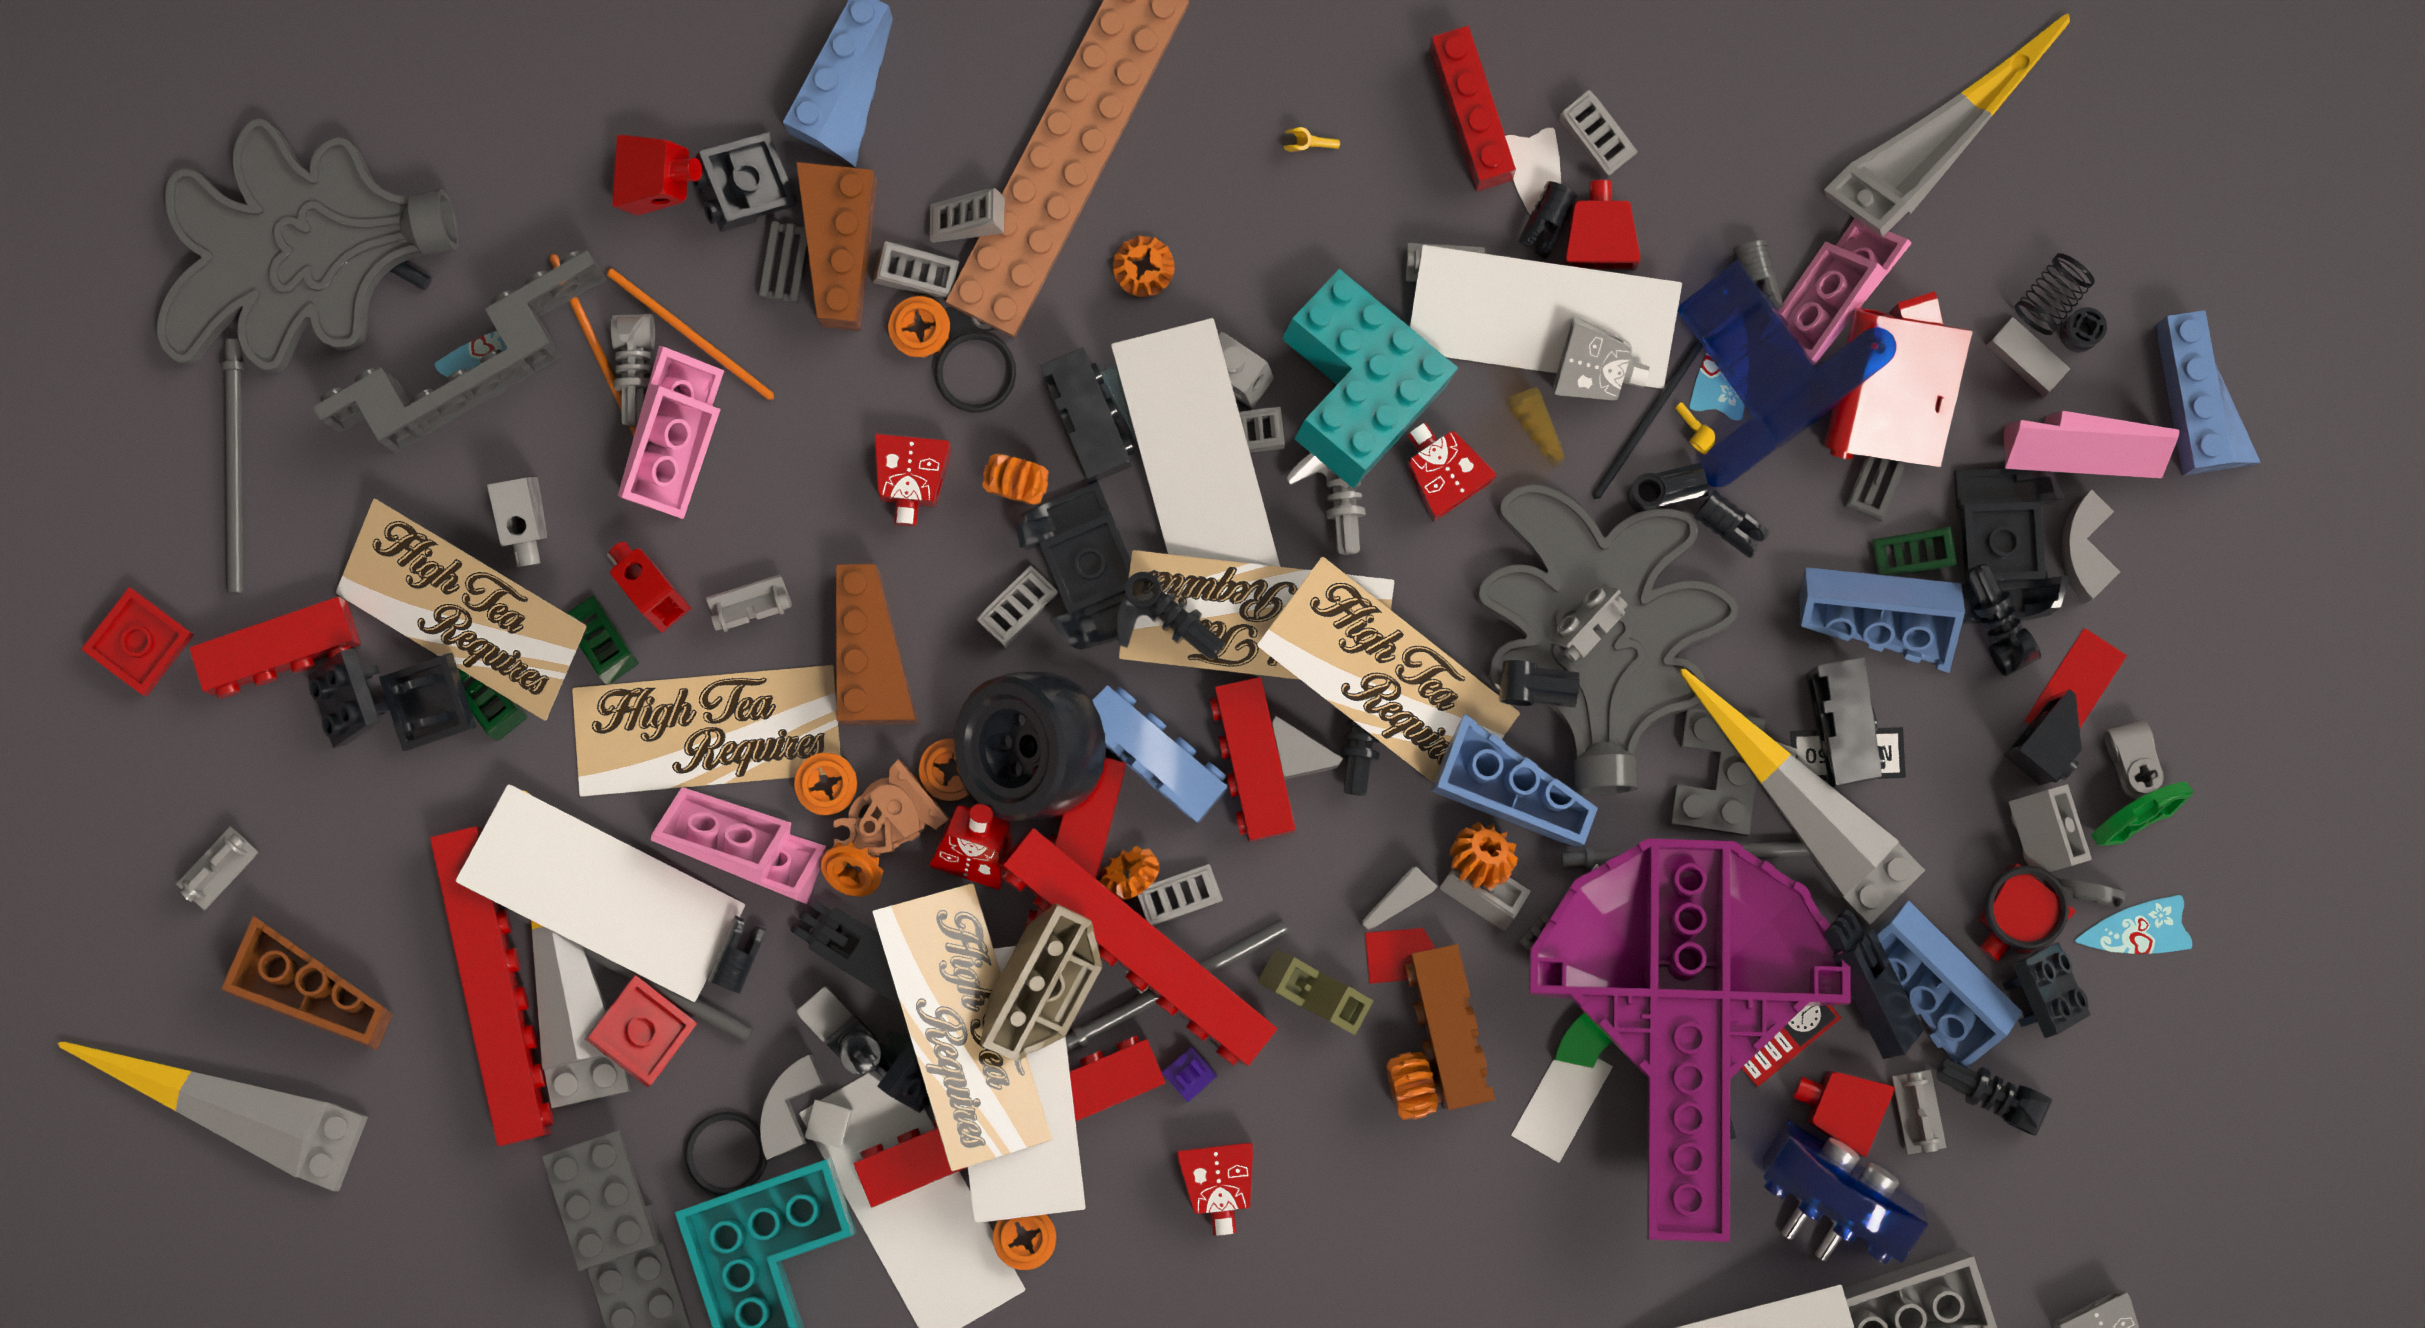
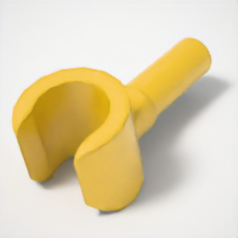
M1303 127L1288 129L1284 132L1292 133L1297 138V145L1283 146L1288 152L1301 151L1315 146L1339 149L1340 146L1339 139L1312 136Z
M1681 402L1675 409L1695 432L1689 443L1698 452L1705 455L1715 444L1714 431L1697 421L1683 402Z

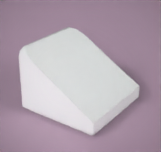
M815 1100L805 1138L843 1148L853 1109Z

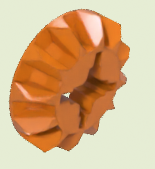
M1138 235L1136 238L1124 241L1117 253H1115L1113 262L1115 279L1120 287L1131 295L1138 297L1154 296L1162 292L1169 285L1174 275L1175 265L1173 256L1168 246L1156 237ZM1147 252H1150V265L1159 270V272L1146 270L1144 275H1141L1140 280H1137L1138 269L1132 261H1141L1147 255Z
M923 296L911 297L899 303L893 310L888 323L889 336L895 347L908 357L926 358L935 352H940L941 347L949 339L950 320L945 309L937 301ZM918 312L924 324L936 325L930 326V329L924 331L923 342L920 341L915 332L903 331L915 326L916 313Z
M952 738L939 740L929 746L922 755L919 764V776L924 788L932 796L945 801H958L969 795L959 776H953L951 781H948L947 786H944L946 782L944 780L945 773L940 771L939 768L934 767L935 764L948 765L950 760L953 759L954 740Z
M818 753L807 758L798 768L794 782L795 792L800 803L809 811L819 815H832L844 810L851 804L858 789L856 772L845 758L834 753ZM820 767L823 773L826 772L828 778L842 777V780L837 781V784L832 786L834 800H831L830 795H827L825 790L811 791L810 789L821 781Z
M853 841L846 846L837 842L832 849H827L821 861V870L827 882L836 890L850 896H866L876 891L881 883L884 872L878 866L879 857L868 855V847L862 850L856 848ZM847 863H849L852 867H860L859 872H857V870L854 868H845Z
M1135 846L1130 852L1122 849L1119 857L1109 858L1110 866L1101 870L1102 879L1099 882L1121 900L1133 898L1144 892L1154 882L1159 872V861L1149 848L1142 850L1140 847ZM1130 869L1129 878L1127 879L1125 876L1126 871Z
M1046 1214L998 1220L993 1232V1245L998 1257L1006 1265L1018 1270H1031L1043 1265L1052 1255L1056 1245V1230L1053 1222ZM1016 1222H1019L1020 1226H1023L1026 1231L1040 1228L1041 1231L1031 1240L1033 1244L1032 1249L1035 1253L1031 1254L1024 1245L1009 1247V1244L1013 1243V1240L1018 1237Z

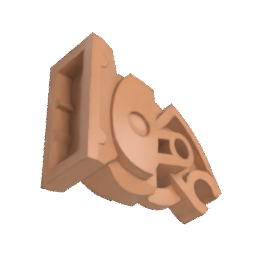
M898 759L890 767L889 777L879 779L870 784L864 793L853 802L848 818H840L834 821L835 828L847 826L850 830V836L847 840L834 839V845L839 842L846 846L853 841L856 848L860 850L868 847V855L880 856L882 853L894 852L895 848L904 842L914 841L921 835L920 832L926 829L927 825L935 830H940L948 824L950 817L904 762ZM869 804V808L863 818H859L862 808Z

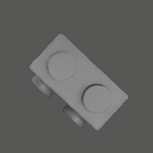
M2068 784L2009 801L2012 811L2011 820L2014 827L2018 830L2023 846V857L2028 866L2041 868L2049 873L2092 860Z

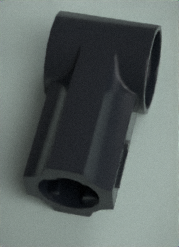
M1701 463L1659 473H1644L1630 486L1628 502L1635 511L1643 512L1707 497L1709 493L1705 471ZM1647 484L1652 486L1656 491V500L1647 502L1641 499L1638 494V487L1640 485Z
M1503 661L1499 702L1514 706H1532L1534 703L1575 708L1579 694L1580 672L1538 668L1537 664L1528 661Z

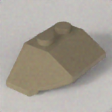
M1055 903L1026 927L989 996L980 1042L982 1047L1017 1062L1026 1057L1027 1054L1040 1050L1066 1036L1102 969L1100 954L1093 932V924L1089 918Z

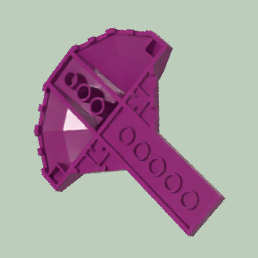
M1645 839L1633 848L1575 879L1529 951V995L1572 999L1648 1078L1647 1240L1730 1242V1079L1805 1006L1848 1005L1851 1003L1850 966L1843 960L1841 967L1836 966L1832 958L1834 953L1825 937V931L1830 925L1817 909L1807 887L1782 874L1767 861L1763 862L1735 841Z

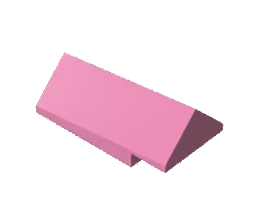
M1854 218L1836 246L1825 241L1783 302L1784 307L1779 308L1760 337L1810 370L1853 318L1854 309L1860 308L1911 245L1910 240L1889 231L1881 237Z
M659 346L619 489V497L684 519L721 410L714 407L713 403L724 370Z
M2060 411L2045 416L2044 424L2019 420L2004 426L2005 469L2162 478L2178 440L2179 430L2068 411Z
M681 787L651 836V841L805 904L810 899L821 867L822 858L826 852V846L791 835V822Z

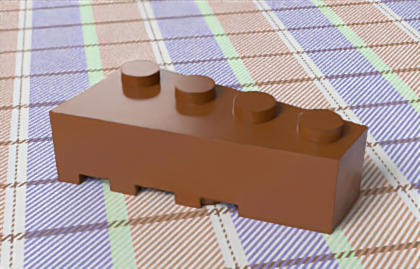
M796 162L817 318L822 327L860 331L878 180L874 170Z
M876 564L836 565L837 722L841 725L919 724L880 570Z
M255 916L251 919L221 990L235 998L378 1051L393 1016L386 1008Z
M1458 944L1410 954L1411 963L1405 964L1409 987L1417 986L1420 1001L1413 1002L1418 1026L1425 1024L1428 1040L1422 1041V1048L1429 1064L1434 1063L1437 1079L1433 1080L1436 1085L1437 1102H1442L1443 1109L1452 1110L1496 1100L1493 1087H1487L1485 1077L1488 1076V1066L1482 1047L1477 1042V1037H1479L1478 1025L1473 1007L1469 1006L1470 991Z

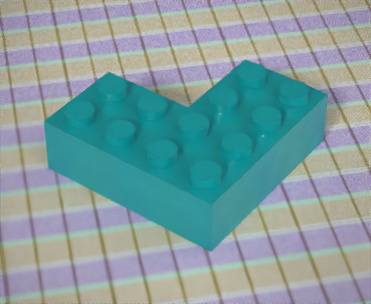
M1341 269L1292 318L1282 337L1287 344L1336 384V387L1304 420L1294 439L1353 489L1440 395L1458 369L1456 365Z
M832 1158L675 1212L713 1328H804L782 1260L857 1234Z

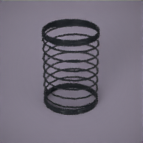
M2064 253L2056 254L2052 259L2053 265L2046 266L2048 272L2043 271L2041 273L2042 278L2036 279L2038 285L2032 284V291L2027 290V297H2021V301H2018L2014 306L2016 313L2026 324L2044 335L2051 336L2057 330V325H2061L2062 319H2066L2067 313L2073 310L2072 306H2076L2078 300H2081L2083 294L2087 293L2088 288H2091L2095 283L2093 275L2084 265ZM2058 258L2067 260L2075 265L2087 276L2091 283H2086L2084 278L2073 267ZM2061 263L2071 268L2083 281L2068 272ZM2048 267L2055 268L2065 278L2075 283L2080 292L2071 289L2060 278L2052 274ZM2043 273L2051 275L2058 283L2069 289L2075 298L2067 296L2057 286L2047 281ZM2038 279L2045 281L2050 287L2062 294L2069 304L2063 303L2047 289L2041 287ZM2033 286L2041 288L2048 296L2058 301L2064 311L2054 307L2044 297L2037 294ZM2080 286L2087 288V290L2082 292ZM2074 292L2081 294V297L2077 298ZM2027 293L2035 294L2040 300L2052 307L2059 317L2048 313L2041 305L2031 300ZM2068 298L2076 300V304L2072 305ZM2022 299H2027V300L2031 301L2034 305H2032V304H2030V303H2028V302L2022 301ZM2019 305L2025 307L2034 316L2046 322L2051 330L2044 329L2034 323L2022 312ZM2064 305L2071 306V310L2066 311ZM2058 311L2066 313V316L2062 318ZM2053 317L2060 319L2061 322L2059 324H2056Z

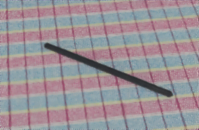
M1714 324L1706 325L1594 490V499L1602 497L1714 332Z

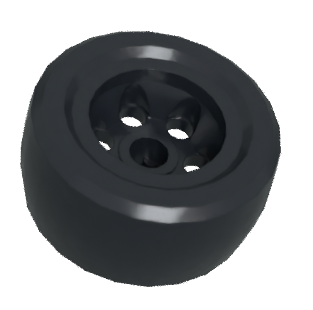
M1014 672L985 681L973 690L966 699L956 720L953 740L954 759L958 775L966 792L974 802L989 806L993 811V816L1002 820L1041 821L1065 814L1088 799L1096 788L1103 772L1106 745L1101 717L1092 699L1082 687L1069 678L1049 672ZM1019 714L1025 717L1024 725H1021L1019 722ZM1007 735H1009L1012 739V746L1010 749L1007 747L1005 741ZM1017 762L1022 766L1020 776H1018L1015 769Z

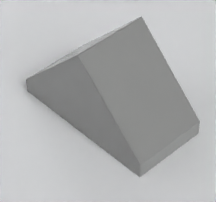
M1277 716L1275 717L1272 727L1284 780L1338 768L1343 758Z

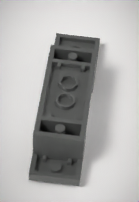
M587 250L583 253H580V251L572 252L560 260V266L548 273L540 271L533 274L525 281L527 285L514 292L507 290L498 294L491 300L492 305L485 308L505 343L506 350L501 351L497 349L491 351L480 359V365L469 371L461 369L447 377V383L434 391L432 388L419 392L412 398V404L401 384L381 367L378 370L371 368L363 371L355 377V383L343 390L342 388H335L328 391L320 398L322 402L313 406L319 419L339 434L366 419L377 440L396 454L562 359L563 356L541 318L569 303L572 298L581 296L608 279Z
M621 1130L542 1156L578 1271L585 1269L588 1271L605 1327L692 1328L653 1204L648 1206L644 1204Z

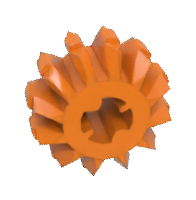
M994 454L989 457L988 463L985 465L982 475L984 477L982 486L986 492L1035 505L1041 503L1043 494L1046 493L1049 472L1044 466L1003 454Z
M1478 821L1471 828L1465 827V829H1462L1456 837L1457 840L1452 844L1449 853L1453 857L1451 868L1461 871L1459 881L1468 878L1472 881L1473 890L1483 884L1488 891L1495 888L1497 884L1502 885L1505 883L1517 865L1518 858L1514 855L1517 844L1506 841L1507 832L1501 834L1496 832L1494 823L1488 825L1485 829Z
M1407 1052L1388 1060L1386 1065L1387 1077L1398 1115L1403 1120L1411 1118L1414 1120L1436 1112L1438 1107L1436 1085L1426 1056L1422 1052Z

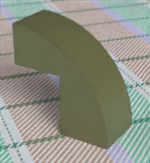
M1277 948L1273 951L1257 981L1258 984L1353 1035H1356L1374 1001L1350 986L1319 972Z

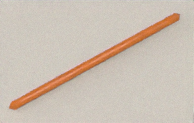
M551 253L549 261L553 269L560 266V260L558 255ZM574 297L569 303L622 412V392L614 390L616 377L578 297ZM629 427L634 437L637 427Z
M613 268L606 269L609 278L767 400L774 399V392L756 380L747 371Z

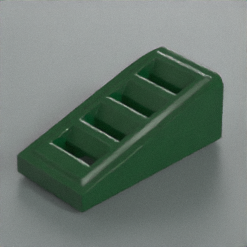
M1951 527L1872 539L1878 575L1896 576L1958 566ZM1941 538L1944 559L1936 560L1933 539ZM1925 540L1928 562L1921 563L1917 541ZM1902 543H1909L1912 564L1905 565ZM1888 545L1894 546L1897 567L1889 568L1886 546Z
M592 595L566 614L580 622L594 613L598 616L586 625L579 646L597 675L606 684H610L636 667L639 662L596 597ZM603 626L606 629L591 640H586L588 636ZM613 640L614 643L596 655V650Z
M458 668L462 683L472 677ZM476 679L469 686H464L472 714L487 735L496 741L501 740L525 721L527 716L518 704L490 687L474 699L473 695L486 686ZM496 697L500 698V700L496 702L493 706H491L488 710L484 711L482 709L490 702H492Z

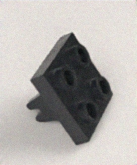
M354 648L340 651L308 675L310 694L317 701L322 715L323 731L330 738L333 748L349 744L380 722L378 716L386 714V711H389L387 702L373 703L366 680L373 678L372 675L380 673L378 666L361 668Z
M453 653L444 654L379 677L403 752L477 728Z
M2059 942L2047 946L2013 964L2017 977L2002 983L2005 991L2022 985L2033 1013L2019 1019V1024L2021 1027L2038 1022L2044 1038L2057 1035L2091 1015L2088 1010L2087 996L2078 987L2072 973L2071 960L2062 950Z
M889 1030L886 1036L891 1040V1045L886 1046L882 1043L878 1045L881 1055L890 1064L891 1068L877 1087L890 1097L921 1113L931 1103L912 1040Z

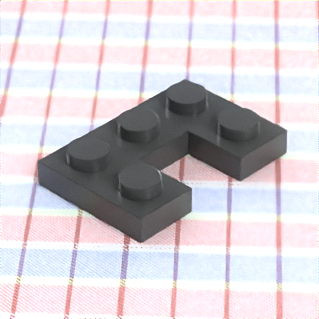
M1693 708L1685 711L1681 748L1719 753L1714 790L1683 785L1675 786L1670 824L1748 836L1750 834L1757 778L1707 710ZM1744 716L1764 732L1765 719Z

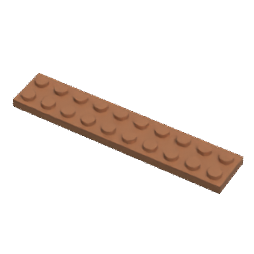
M1103 0L1002 193L1005 197L1004 233L980 236L945 301L948 306L1014 339L1016 338L1189 6V0Z

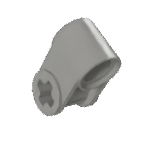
M2140 720L2105 730L2104 738L2107 751L2114 763L2123 792L2131 798L2139 799L2159 789L2163 783L2164 775L2155 750L2153 734L2148 723L2145 720ZM2137 774L2140 776L2147 775L2149 782L2146 784L2136 782L2134 776Z

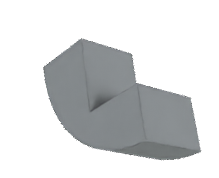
M2093 490L2084 494L2076 502L2066 519L2061 538V560L2065 575L2069 576L2068 582L2071 588L2084 604L2094 599L2120 573L2087 539L2114 512Z
M807 1055L788 1067L770 1089L762 1110L760 1125L761 1142L766 1160L807 1144L789 1099L825 1084L814 1055Z

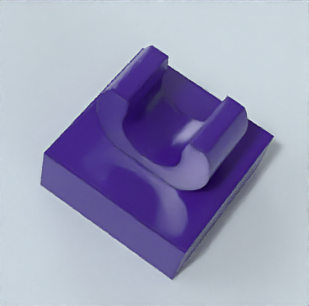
M1192 1047L1162 1072L1187 1102L1217 1077Z

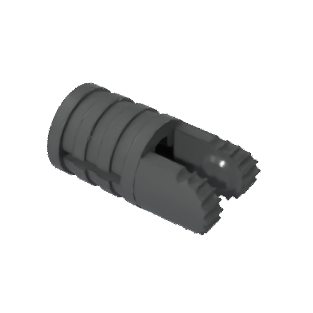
M1756 240L1733 248L1734 255L1737 257V265H1739V273L1742 276L1741 283L1750 316L1760 314L1761 311L1760 301L1755 285L1766 284L1768 299L1774 309L1784 307L1776 274L1772 269L1773 264L1770 261L1767 240Z

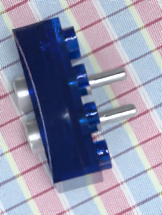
M1787 1120L1762 1158L1763 1178L1767 1181L1764 1187L1780 1199L1784 1200L1790 1192L1800 1201L1798 1207L1782 1229L1781 1234L1784 1237L1787 1236V1239L1792 1240L1807 1217L1819 1221L1824 1214L1831 1218L1834 1225L1815 1252V1255L1820 1260L1827 1261L1841 1238L1853 1243L1856 1237L1859 1236L1870 1246L1867 1252L1876 1260L1887 1265L1893 1257L1903 1263L1929 1224L1924 1205L1896 1188L1899 1181L1884 1168L1874 1163H1868L1866 1167L1858 1164L1859 1155L1846 1144L1834 1138H1829L1825 1143L1792 1121Z

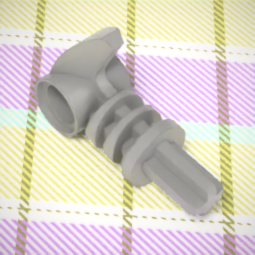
M652 314L613 315L611 319L612 346L614 350H622L616 352V361L622 362V365H616V374L622 375V378L615 379L614 390L622 392V424L624 426L637 427L645 399V392L650 378H645V375L651 374V366L646 365L645 362L651 361V352H647L645 349H654V318Z
M1309 454L1288 475L1287 481L1291 486L1316 473L1324 474L1327 480L1326 487L1333 490V494L1327 496V501L1334 503V507L1327 510L1326 514L1327 519L1335 520L1337 552L1341 555L1359 553L1358 518L1366 515L1365 508L1357 506V501L1362 499V494L1356 492V487L1353 489L1313 454Z

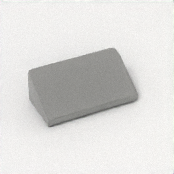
M2014 317L1986 345L2043 397L2050 393L2070 370L2062 360Z
M1451 869L1440 886L1444 893L1501 930H1506L1531 892L1510 877L1502 885L1497 884L1495 888L1489 891L1483 884L1473 890L1472 881L1468 878L1459 881L1461 871Z

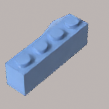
M848 0L783 121L789 135L854 168L857 165L858 152L862 137H864L871 100L874 97L879 68L882 65L893 21L889 5L879 0Z
M2206 311L2166 316L2155 327L2174 429L2179 430L2177 447L2182 475L2260 464L2258 455L2215 363Z
M1805 567L1799 594L1801 627L1845 641L1854 638L1868 643V648L1880 652L1886 648L1904 654V659L1916 663L1924 660L1936 664V669L1950 673L1965 614L1961 583Z
M1107 685L1092 700L1101 717L1105 732L1106 748L1198 825L1226 792L1228 786L1223 783L1226 775L1210 762L1205 767L1192 757L1197 751L1181 737L1173 741L1162 732L1167 726L1154 714L1148 712L1143 716L1133 707L1137 701L1119 686L1114 691Z
M1463 714L1443 756L1431 792L1574 848L1585 845L1598 808L1556 778L1554 779L1541 770L1533 761L1523 757L1507 746L1506 742L1496 735L1490 734L1476 724L1475 720Z
M1909 900L1887 918L1876 931L1916 1015L1920 1014L1932 1031L1929 1036L1937 1048L1943 1047L1952 1061L1966 1068L2004 1039L2023 1013Z

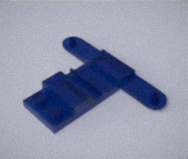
M1738 260L1680 304L1677 311L1753 416V418L1708 451L1701 459L1700 463L1705 471L1708 485L1717 488L1725 487L1734 482L1777 448L1784 446L1838 405L1845 396L1886 366L1894 358L1897 350V343L1893 334L1880 327L1870 328L1817 368L1800 345V341L1795 338L1787 327L1788 322L1770 297L1761 291L1743 264Z

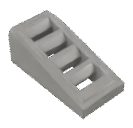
M1591 90L1584 93L1560 114V123L1607 177L1611 176L1638 153ZM1588 108L1591 114L1578 123L1575 118ZM1598 120L1602 126L1588 136L1585 130ZM1608 132L1612 138L1598 149L1594 143ZM1619 144L1622 150L1607 161L1604 155Z
M991 188L930 204V241L935 243L1003 234L1005 197L996 188ZM985 208V217L980 218V209ZM968 210H972V221L967 222ZM955 212H959V224L954 225ZM947 213V228L941 229V214Z
M885 241L879 250L872 283L947 299L954 286L959 261ZM891 257L898 258L894 274L888 273ZM907 260L913 261L910 278L903 277ZM922 264L929 265L925 282L918 281ZM937 267L944 268L941 286L933 285Z
M1281 407L1239 412L1249 452L1284 449ZM1270 420L1272 438L1264 439L1262 421ZM1247 422H1254L1255 441H1249Z
M1030 565L976 620L1006 649L1055 598L1059 591ZM1030 580L1045 595L1038 599L1025 584ZM1018 591L1033 604L1029 610L1014 597ZM1007 602L1023 615L1018 621L1003 608ZM998 613L1012 627L1005 631L992 618Z
M1210 864L1153 883L1138 895L1146 920L1152 926L1223 901ZM1202 876L1209 894L1208 898H1201L1194 878ZM1185 881L1188 882L1194 899V903L1188 905L1180 883ZM1169 887H1173L1180 906L1172 910L1165 891ZM1158 892L1165 913L1157 915L1150 894Z
M1412 867L1361 921V926L1365 930L1373 929L1432 893L1437 888V885L1419 868Z

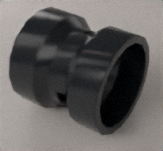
M2091 307L2081 308L2075 311L2062 324L2060 329L2061 341L2070 351L2077 353L2086 352L2099 343L2106 335L2107 321L2104 315L2097 309Z

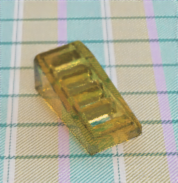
M1534 387L1510 396L1507 400L1510 411L1553 468L1560 466L1565 455L1539 388Z

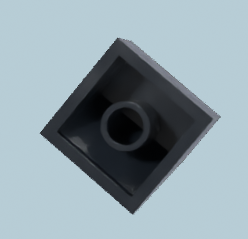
M2069 689L2052 696L2003 755L2039 785L2050 782L2057 783L2060 779L2064 781L2079 765L2075 758L2082 751L2076 694Z

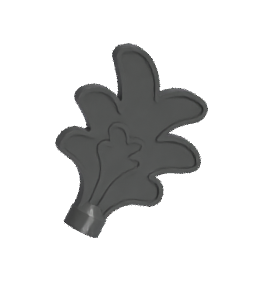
M254 119L247 123L241 131L233 152L235 179L247 205L227 198L205 176L192 169H181L174 172L167 182L165 203L170 224L179 239L189 249L200 255L201 259L191 265L176 280L166 295L157 320V337L162 349L171 359L182 365L192 366L202 359L219 335L239 317L238 339L244 354L253 364L268 373H280L288 367L297 344L310 323L315 335L328 346L340 351L356 350L366 340L368 308L372 294L381 279L391 269L411 258L423 255L430 256L458 249L459 232L451 201L443 189L415 194L410 197L394 195L381 189L372 178L361 151L349 140L341 137L324 142L314 152L310 161L309 173L297 160L289 143L280 131L264 119Z
M1531 484L1518 487L1502 500L1499 507V516L1502 522L1531 550L1544 571L1528 565H1510L1490 574L1480 586L1477 597L1480 606L1511 625L1525 638L1507 642L1497 650L1490 663V683L1500 691L1502 664L1506 660L1528 661L1537 664L1538 668L1580 672L1579 694L1576 707L1548 705L1563 720L1572 738L1575 759L1573 760L1575 792L1580 795H1614L1636 791L1638 789L1636 757L1634 754L1643 732L1661 718L1691 710L1700 704V700L1680 675V669H1686L1706 685L1703 673L1695 664L1686 659L1675 657L1687 647L1714 637L1731 626L1738 616V605L1724 590L1706 582H1676L1651 590L1662 571L1690 550L1697 538L1698 527L1696 520L1688 513L1673 509L1643 511L1619 523L1604 538L1590 515L1570 497L1546 486ZM1600 585L1619 589L1621 593L1618 596L1628 605L1624 609L1625 615L1621 617L1607 634L1603 633L1597 625L1593 628L1601 640L1584 659L1578 658L1573 662L1564 654L1566 647L1549 641L1557 632L1556 629L1559 623L1566 617L1573 615L1580 608L1584 597L1589 591Z

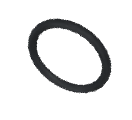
M968 332L958 335L942 348L937 357L935 380L938 390L946 401L962 411L971 413L984 412L997 407L1009 396L1015 384L1016 364L1013 355L1000 339L991 334ZM969 340L989 342L995 345L1006 358L1008 365L1007 383L1003 391L990 402L975 405L963 403L956 399L945 386L943 379L945 359L950 351L962 342Z
M2019 866L2002 873L1992 883L1986 896L1985 914L1990 928L2002 942L2013 948L2035 950L2047 946L2062 933L2068 919L2069 904L2064 888L2053 875L2041 868ZM2020 874H2031L2046 880L2053 886L2060 901L2061 912L2055 928L2050 934L2036 941L2024 942L2008 936L2001 930L1994 916L1993 903L1998 889L2005 881Z
M722 1112L706 1117L695 1126L686 1142L684 1154L689 1175L699 1187L714 1195L723 1196L756 1184L767 1165L761 1142L760 1128L748 1117L739 1113ZM723 1120L736 1121L750 1129L757 1139L760 1150L759 1163L753 1175L743 1184L730 1188L716 1187L706 1182L697 1172L693 1162V1148L698 1135L710 1124Z

